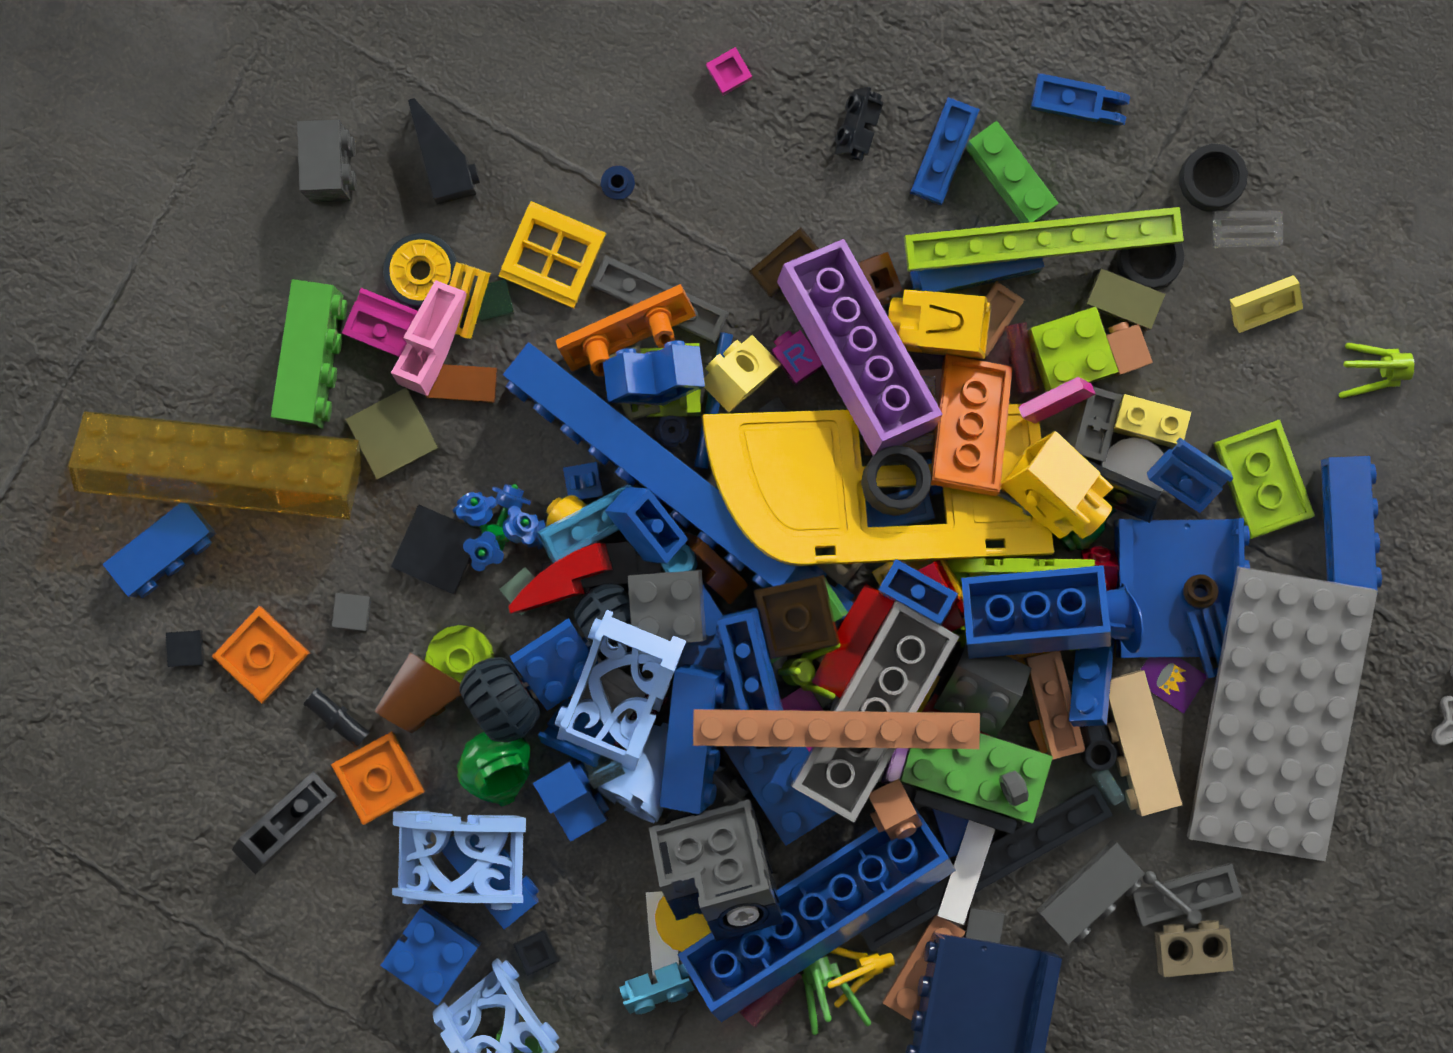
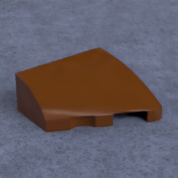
M684 533L688 538L685 544L692 549L697 559L698 566L695 570H702V578L707 584L731 604L749 584L704 541L695 535Z
M410 652L374 712L407 732L414 733L424 726L428 718L440 715L446 710L444 706L457 697L462 696L460 693L461 682Z

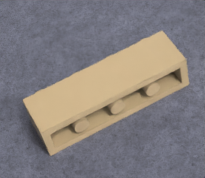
M1138 670L1111 678L1108 706L1111 722L1107 723L1111 742H1117L1120 756L1116 758L1118 771L1121 777L1126 776L1130 788L1125 790L1130 810L1135 809L1138 815L1145 816L1181 806V798L1145 671Z

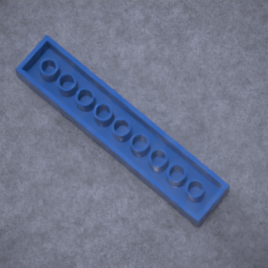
M528 342L504 372L503 376L508 381L505 387L523 402L530 398L536 403L533 409L550 423L555 419L563 424L560 430L576 444L579 445L583 440L590 445V448L587 450L589 454L605 466L609 461L618 467L615 471L616 475L631 485V487L637 482L643 488H649L661 505L664 503L673 510L670 513L672 519L685 529L691 524L700 531L697 537L704 541L713 551L719 546L728 553L725 556V560L740 572L746 567L755 574L752 581L760 588L784 584L797 566L784 564L768 557L750 542L735 523L718 489Z

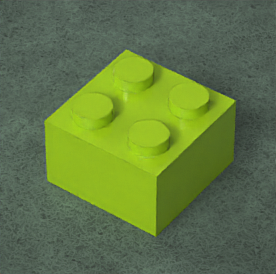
M1097 307L1032 327L1026 333L1046 392L1076 377L1093 383L1119 372Z

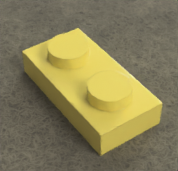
M1294 275L1230 299L1234 326L1239 333L1303 309L1300 284Z

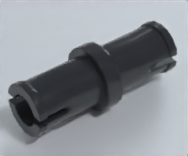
M318 687L303 703L305 707L307 706L327 723L326 728L330 731L332 729L337 731L354 748H357L371 732L346 713L348 709L345 706L340 708L322 693Z

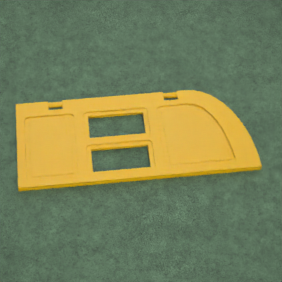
M1009 404L1001 483L1017 465L1025 449L1041 440L1040 422L1034 424L1022 418L1018 408L1021 404ZM848 410L704 414L702 416L704 438L711 469L729 513L750 542L765 555L778 562L795 566H811L815 564L894 562L895 559L902 562L1054 554L1052 532L1033 516L1025 515L1021 507L999 496L996 497L948 487H942L946 524L868 527L865 496L861 485L863 471L866 466L862 467L859 430ZM928 464L931 473V464ZM906 465L881 466L877 472L876 482L878 487L916 486L915 475ZM1003 540L1004 548H986L985 541ZM834 547V555L816 556L815 548Z

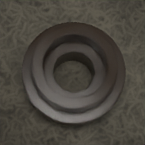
M1194 575L1186 581L1183 588V596L1190 606L1205 609L1215 603L1218 597V586L1209 576ZM1202 588L1206 591L1207 595L1205 597H1198L1195 595L1194 590Z

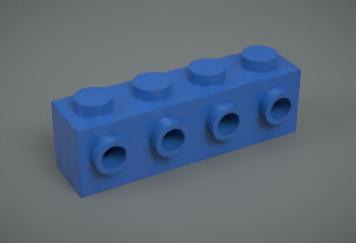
M1370 456L1329 457L1321 460L1327 581L1377 590L1382 585V573L1380 567H1376L1375 554L1380 551L1379 534L1374 533V519L1378 517V502L1376 498L1372 497V484L1376 483L1377 476L1375 464H1371Z
M758 607L722 616L717 620L716 636L719 645L724 646L727 660H724V667L728 680L733 682L735 710H783ZM745 746L746 749H750L752 758L785 751L788 748Z
M684 664L674 671L659 807L700 815L714 803L717 787L716 784H712L714 771H717L720 763V751L716 750L717 746H693V709H721V704L725 703L728 694V683L724 682L725 671Z

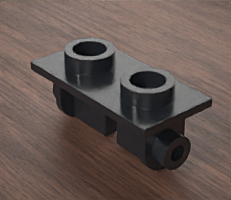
M871 87L854 89L849 95L845 105L847 112L845 121L839 128L835 139L837 144L836 155L851 153L850 158L858 161H863L864 156H868L875 132L864 129V125L866 123L873 127L877 126L884 104L881 101L882 95L870 92Z

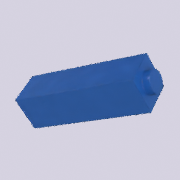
M1043 258L911 271L909 275L913 290L951 293L996 281L999 282L1038 273L1044 268Z

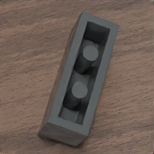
M1110 841L1036 911L1068 945L1072 941L1078 943L1090 933L1091 928L1089 925L1098 917L1101 920L1105 919L1116 909L1117 905L1114 902L1123 894L1126 896L1131 895L1141 886L1142 881L1140 878L1145 873L1117 842Z

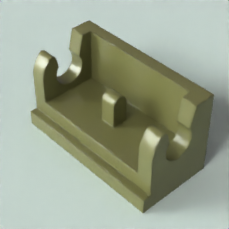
M1101 268L1094 279L1083 306L1088 308L1097 307L1098 312L1123 322L1128 321V324L1133 326L1139 324L1141 329L1148 331L1152 329L1165 294Z

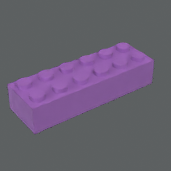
M842 239L785 263L777 283L873 456L885 447L901 445L934 430L943 414L845 240Z

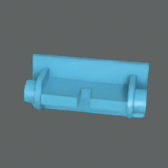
M675 962L655 970L658 983L653 985L648 973L625 981V985L619 988L624 1000L630 998V1000L623 1002L630 1014L634 1012L636 1014H644L652 1011L655 1008V1004L666 1000L668 1002H676L686 998L688 992L695 989L689 978L683 979L689 976L684 965H678Z

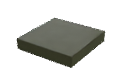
M404 388L345 419L378 481L439 449L408 388Z

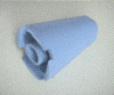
M662 723L661 727L657 725L652 726L651 733L635 771L622 767V763L619 762L601 781L597 789L612 803L619 802L626 807L625 811L651 823L658 822L664 808L659 806L669 725L666 723Z

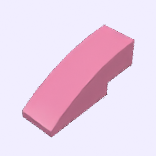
M435 280L403 337L407 345L391 371L398 385L428 396L455 336L467 295L465 291Z

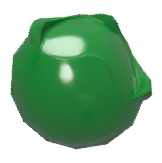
M485 732L478 734L466 743L457 764V778L460 785L479 799L499 804L501 807L513 803L530 775V746L523 737L510 742H497L491 740Z

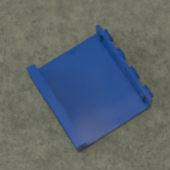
M1244 518L1151 520L1150 523L1133 519L1114 520V551L1116 552L1119 564L1116 589H1121L1122 583L1126 584L1128 591L1140 608L1144 629L1143 642L1137 653H1130L1122 641L1116 639V658L1200 657L1186 612L1198 608H1194L1186 602L1183 596V588L1186 581L1194 575L1201 574L1212 578L1218 586V597L1215 603L1221 602L1227 620L1237 566L1250 568L1249 560H1245L1244 546H1248L1250 540L1249 527L1244 526ZM1202 588L1194 590L1195 595L1198 597H1205L1207 595L1206 591ZM1213 611L1210 612L1222 650L1223 639ZM1202 615L1197 616L1209 657H1215Z

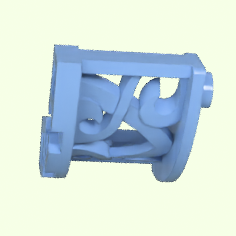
M606 610L603 619L596 618L591 627L588 638L592 639L593 643L568 708L562 705L554 725L560 727L557 739L574 743L620 762L622 767L635 771L656 715L651 714L652 709L660 711L686 641L675 636L672 637L671 641H668L612 618L613 612ZM608 638L617 641L619 647L611 646L608 643ZM626 645L632 647V652H626ZM601 650L607 658L596 664L598 653ZM631 664V674L634 682L643 692L649 694L648 699L642 697L628 698L622 701L613 711L604 693L601 676L615 668ZM639 664H644L642 672L650 670L653 673V677L649 679L644 678L640 673ZM589 684L592 699L581 700L586 686ZM631 708L636 711V720H629L627 713L622 721L618 719V716L626 709ZM586 712L590 716V721L584 728L593 727L599 719L603 722L604 726L595 738L573 729L575 719L580 713ZM609 731L613 738L627 751L601 740Z
M393 811V825L399 827L398 888H392V895L403 897V904H423V900L491 903V909L509 910L512 909V903H523V832H526V818L516 815H468V822L461 821V817L452 816V814ZM451 831H454L455 840L460 850L467 856L477 859L469 870L453 882L440 872L431 858L432 855L438 854L445 848ZM433 832L436 836V844L428 849L427 844L433 843L430 839V835ZM509 832H511L510 858L499 855ZM473 834H476L480 839L475 847H485L483 852L470 845V837ZM493 863L510 867V890H496L490 886L489 883L492 877L499 880L504 879L503 874L499 870L490 868ZM432 882L435 884V886H436L438 889H432V888H430L431 885H432ZM473 883L477 892H462Z
M496 958L492 962V972L449 1007L443 1002L433 1011L434 1022L443 1030L440 1035L451 1053H481L485 1047L496 1049L495 1053H513L515 1047L523 1053H532L533 1051L525 1046V1040L529 1036H533L538 1040L543 1050L541 1053H555L559 1048L556 1043L559 1036L547 1022L542 1024L524 998L519 983L516 981V978L519 977L518 972L507 960L502 963ZM493 1007L505 1008L500 1042L486 1035L471 1038L480 1024L481 1010ZM519 1013L526 1022H519Z

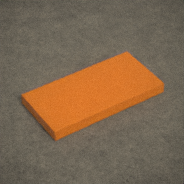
M949 354L945 355L943 358L938 407L943 415L935 428L930 473L932 485L998 496L1001 487L1012 366Z

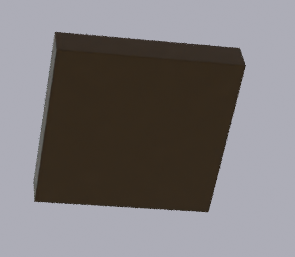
M824 575L754 591L770 660L840 644Z

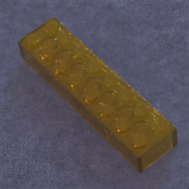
M84 411L68 469L74 491L350 520L361 468L359 440Z

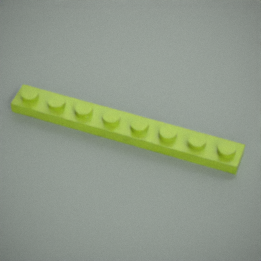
M1180 207L905 235L904 237L908 272L1179 244L1184 241Z

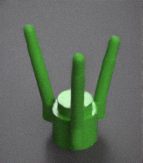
M827 956L820 958L803 969L804 974L801 975L805 985L809 1020L813 1035L818 1034L813 991L816 990L825 1021L830 1022L831 1015L823 987H826L828 982L832 981L831 977L836 979L842 976L837 962L830 964ZM848 984L840 985V988L864 1024L870 1026L871 1020Z

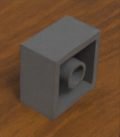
M340 120L297 121L299 190L310 202L351 201V191H356L357 188L356 172L351 170L350 157H355L356 153L354 136H350L349 129L346 130Z
M702 570L628 575L632 626L668 641H671L673 636L685 640L686 643L707 640Z
M966 641L943 681L933 708L941 712L980 713V731L996 738L1022 697L1032 668L1006 655L969 659Z

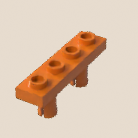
M679 284L556 340L558 350L571 371L590 364L591 370H593L596 376H604L603 362L610 359V354L650 336H653L654 342L659 348H664L665 343L675 341L672 327L695 317L696 314L683 287Z

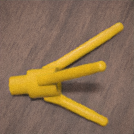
M837 947L830 953L856 960L857 969L828 982L827 986L832 989L859 977L850 986L852 992L855 993L875 975L883 973V969L895 966L892 953L880 956L878 953L868 955L867 953ZM844 993L834 1002L836 1008H839L848 1000Z

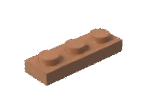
M1051 651L1024 658L1025 665L1032 668L1029 674V681L1048 755L1053 756L1052 760L1084 752L1085 747L1080 727H1073L1069 722L1071 692L1060 651Z
M937 915L931 918L882 1001L883 1004L911 1021L914 1011L919 1010L921 997L918 996V983L921 975L925 976L928 963L924 961L926 943L932 941L933 932L963 937L966 932L947 919Z

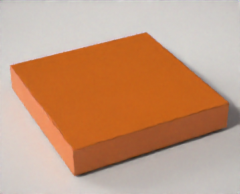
M259 606L212 657L260 703H264L310 655V652L262 606Z
M393 731L331 764L363 825L425 792Z

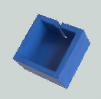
M424 904L420 907L402 933L403 936L398 939L380 966L438 1006L477 951L481 942L427 904Z

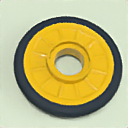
M425 233L411 234L397 241L387 253L383 266L384 280L388 290L398 301L411 307L420 308L435 280L447 285L450 284L457 259L450 246L442 239ZM419 261H424L430 266V273L423 280L415 279L411 274L412 266Z

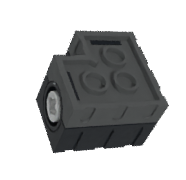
M750 799L738 802V804L728 807L727 805L706 811L701 815H692L670 821L671 823L662 826L649 827L659 886L677 921L689 918L688 916L697 913L703 914L716 942L784 923L782 911L779 907L780 901L776 883L772 876L773 870L770 856L766 848L765 834Z

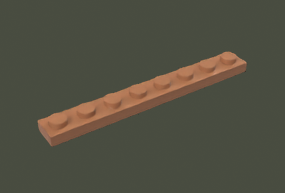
M693 709V746L979 749L980 713Z

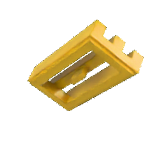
M458 262L455 264L449 285L465 291L467 295L455 334L471 339L491 273ZM474 276H478L463 328H461L460 323L470 298L469 293Z

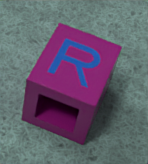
M789 330L774 341L776 347L772 349L771 354L779 361L781 368L794 386H797L823 367L816 351L801 330L795 334H792Z

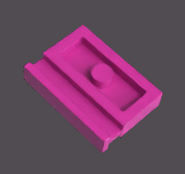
M360 288L358 298L354 302L342 334L400 357L407 345L403 337L418 311Z

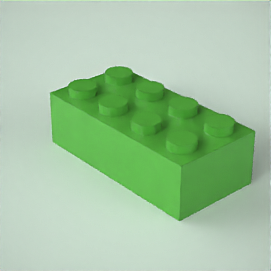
M292 279L271 417L281 423L323 429L324 421H330L332 402L328 401L329 388H334L337 380V368L333 367L334 355L340 354L342 347V334L338 333L340 320H345L348 305L347 300H343L344 295L334 285Z
M980 733L979 749L909 748L900 781L902 784L1024 823H1033L1053 756ZM1012 770L1022 776L1027 785L1029 795L1028 801L1017 806H1012L1008 803L999 783V776Z

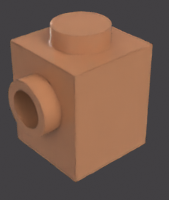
M1128 321L1108 328L1110 334L1106 336L1119 371L1115 374V377L1153 363L1139 324L1130 327Z
M899 778L870 793L869 798L876 810L870 816L878 832L886 831L891 841L896 838H907L916 832V828L923 825Z

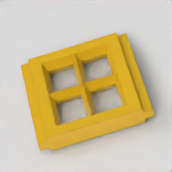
M531 201L498 276L574 309L604 242L606 233Z

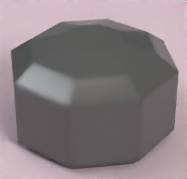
M1012 770L999 776L1000 787L1010 805L1017 806L1028 801L1027 785L1018 772Z

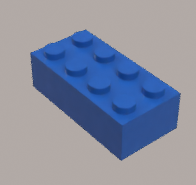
M1104 565L961 578L969 659L1111 646Z

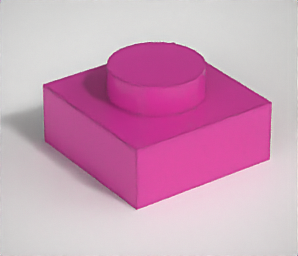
M736 47L706 63V68L723 96L752 80V75Z

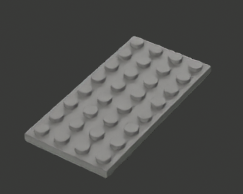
M1237 566L1187 837L1190 840L1326 861L1378 592L1376 589Z

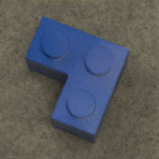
M681 340L667 342L664 344L663 349L646 352L645 354L637 353L636 349L633 348L621 349L616 351V356L603 362L608 402L664 406L705 387L700 346L685 345V342Z
M574 759L533 783L550 814H555L570 842L607 821L608 817L605 813L610 810L602 794L599 792L594 795L588 783L592 781V777L583 762L577 765Z

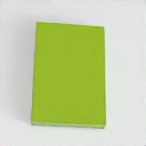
M1280 420L1213 443L1221 465L1231 471L1234 478L1231 482H1227L1240 518H1244V526L1249 527L1250 539L1315 517Z

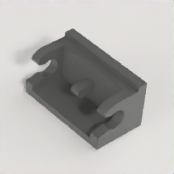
M1093 387L1095 395L1073 406L1065 440L1086 460L1106 462L1123 395Z

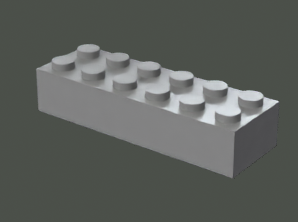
M895 602L833 711L917 712L959 636L902 603ZM812 747L791 786L850 821L855 822L896 748Z

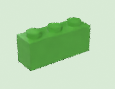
M995 121L969 140L965 149L1020 223L1038 222L1055 209L1058 205L1057 200L998 121Z

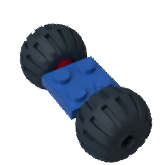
M612 583L597 586L589 590L580 599L575 608L574 617L586 637L582 638L568 618L511 655L510 658L522 675V678L508 660L500 657L478 662L465 674L460 683V693L473 717L491 740L497 742L515 741L524 737L534 727L539 718L540 710L529 690L532 689L547 711L574 694L593 640L588 638L595 619L602 620L606 610L613 612L612 618L631 625L629 596L620 585ZM608 638V643L611 646L619 647L617 641ZM626 645V652H632V647ZM600 650L598 656L603 661L607 657ZM630 664V665L621 666V667H618V668H626V667L631 666V664Z

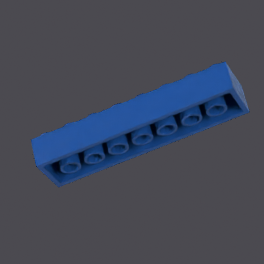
M704 585L703 597L707 640L685 643L676 670L684 664L725 671L724 660H727L724 646L719 645L716 636L717 620L723 615ZM725 672L724 682L728 683V694L725 703L721 704V709L735 710L733 682L728 680ZM723 746L785 846L837 814L835 811L791 786L809 754L806 747H788L785 751L752 758L750 749H746L745 746Z
M915 806L914 808L923 825L916 828V832L904 839L896 838L891 841L886 831L879 833L877 828L874 827L778 889L779 907L782 911L784 923L717 942L711 932L677 954L711 1013L720 1022L725 1021L956 871L948 855Z

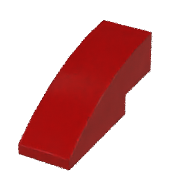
M594 543L578 549L547 567L520 591L508 606L510 613L526 612L584 594L581 580L613 570L606 544Z
M865 585L837 631L840 648L825 654L812 683L833 692L835 696L840 698L895 602L880 594L877 589Z

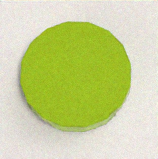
M456 625L446 627L433 637L428 646L425 661L461 682L465 674L476 663L495 657L493 647L483 633L474 627Z

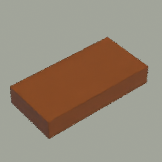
M443 364L426 398L495 403L498 369Z

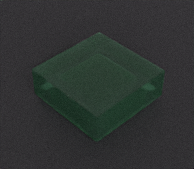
M503 279L488 283L479 311L481 322L515 314L507 280Z

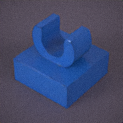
M597 462L563 468L568 496L574 495L581 500L603 496Z

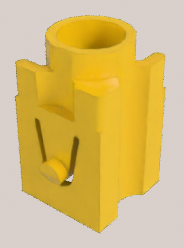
M904 290L903 298H892L888 318L907 351L985 359L991 304L987 302L985 296Z
M1056 431L1027 447L1020 456L1017 465L1001 483V487L1059 539L1067 536L1071 531L1076 533L1081 539L1091 535L1106 520L1112 510V506L1103 497L1112 490L1113 486Z

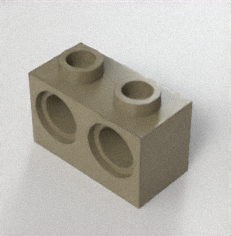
M1218 920L1200 921L1197 928L1184 929V924L1182 923L1163 925V931L1154 932L1158 973L1163 977L1234 971L1230 930L1223 925H1219ZM1210 937H1216L1218 949L1215 953L1206 955L1203 952L1204 941ZM1176 940L1182 941L1184 945L1183 953L1177 958H1170L1168 954L1169 945Z

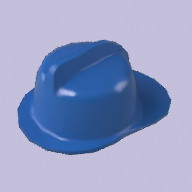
M1122 583L1121 589L1106 591L1111 638L1121 640L1130 653H1137L1143 642V619L1136 600L1128 591L1126 584Z

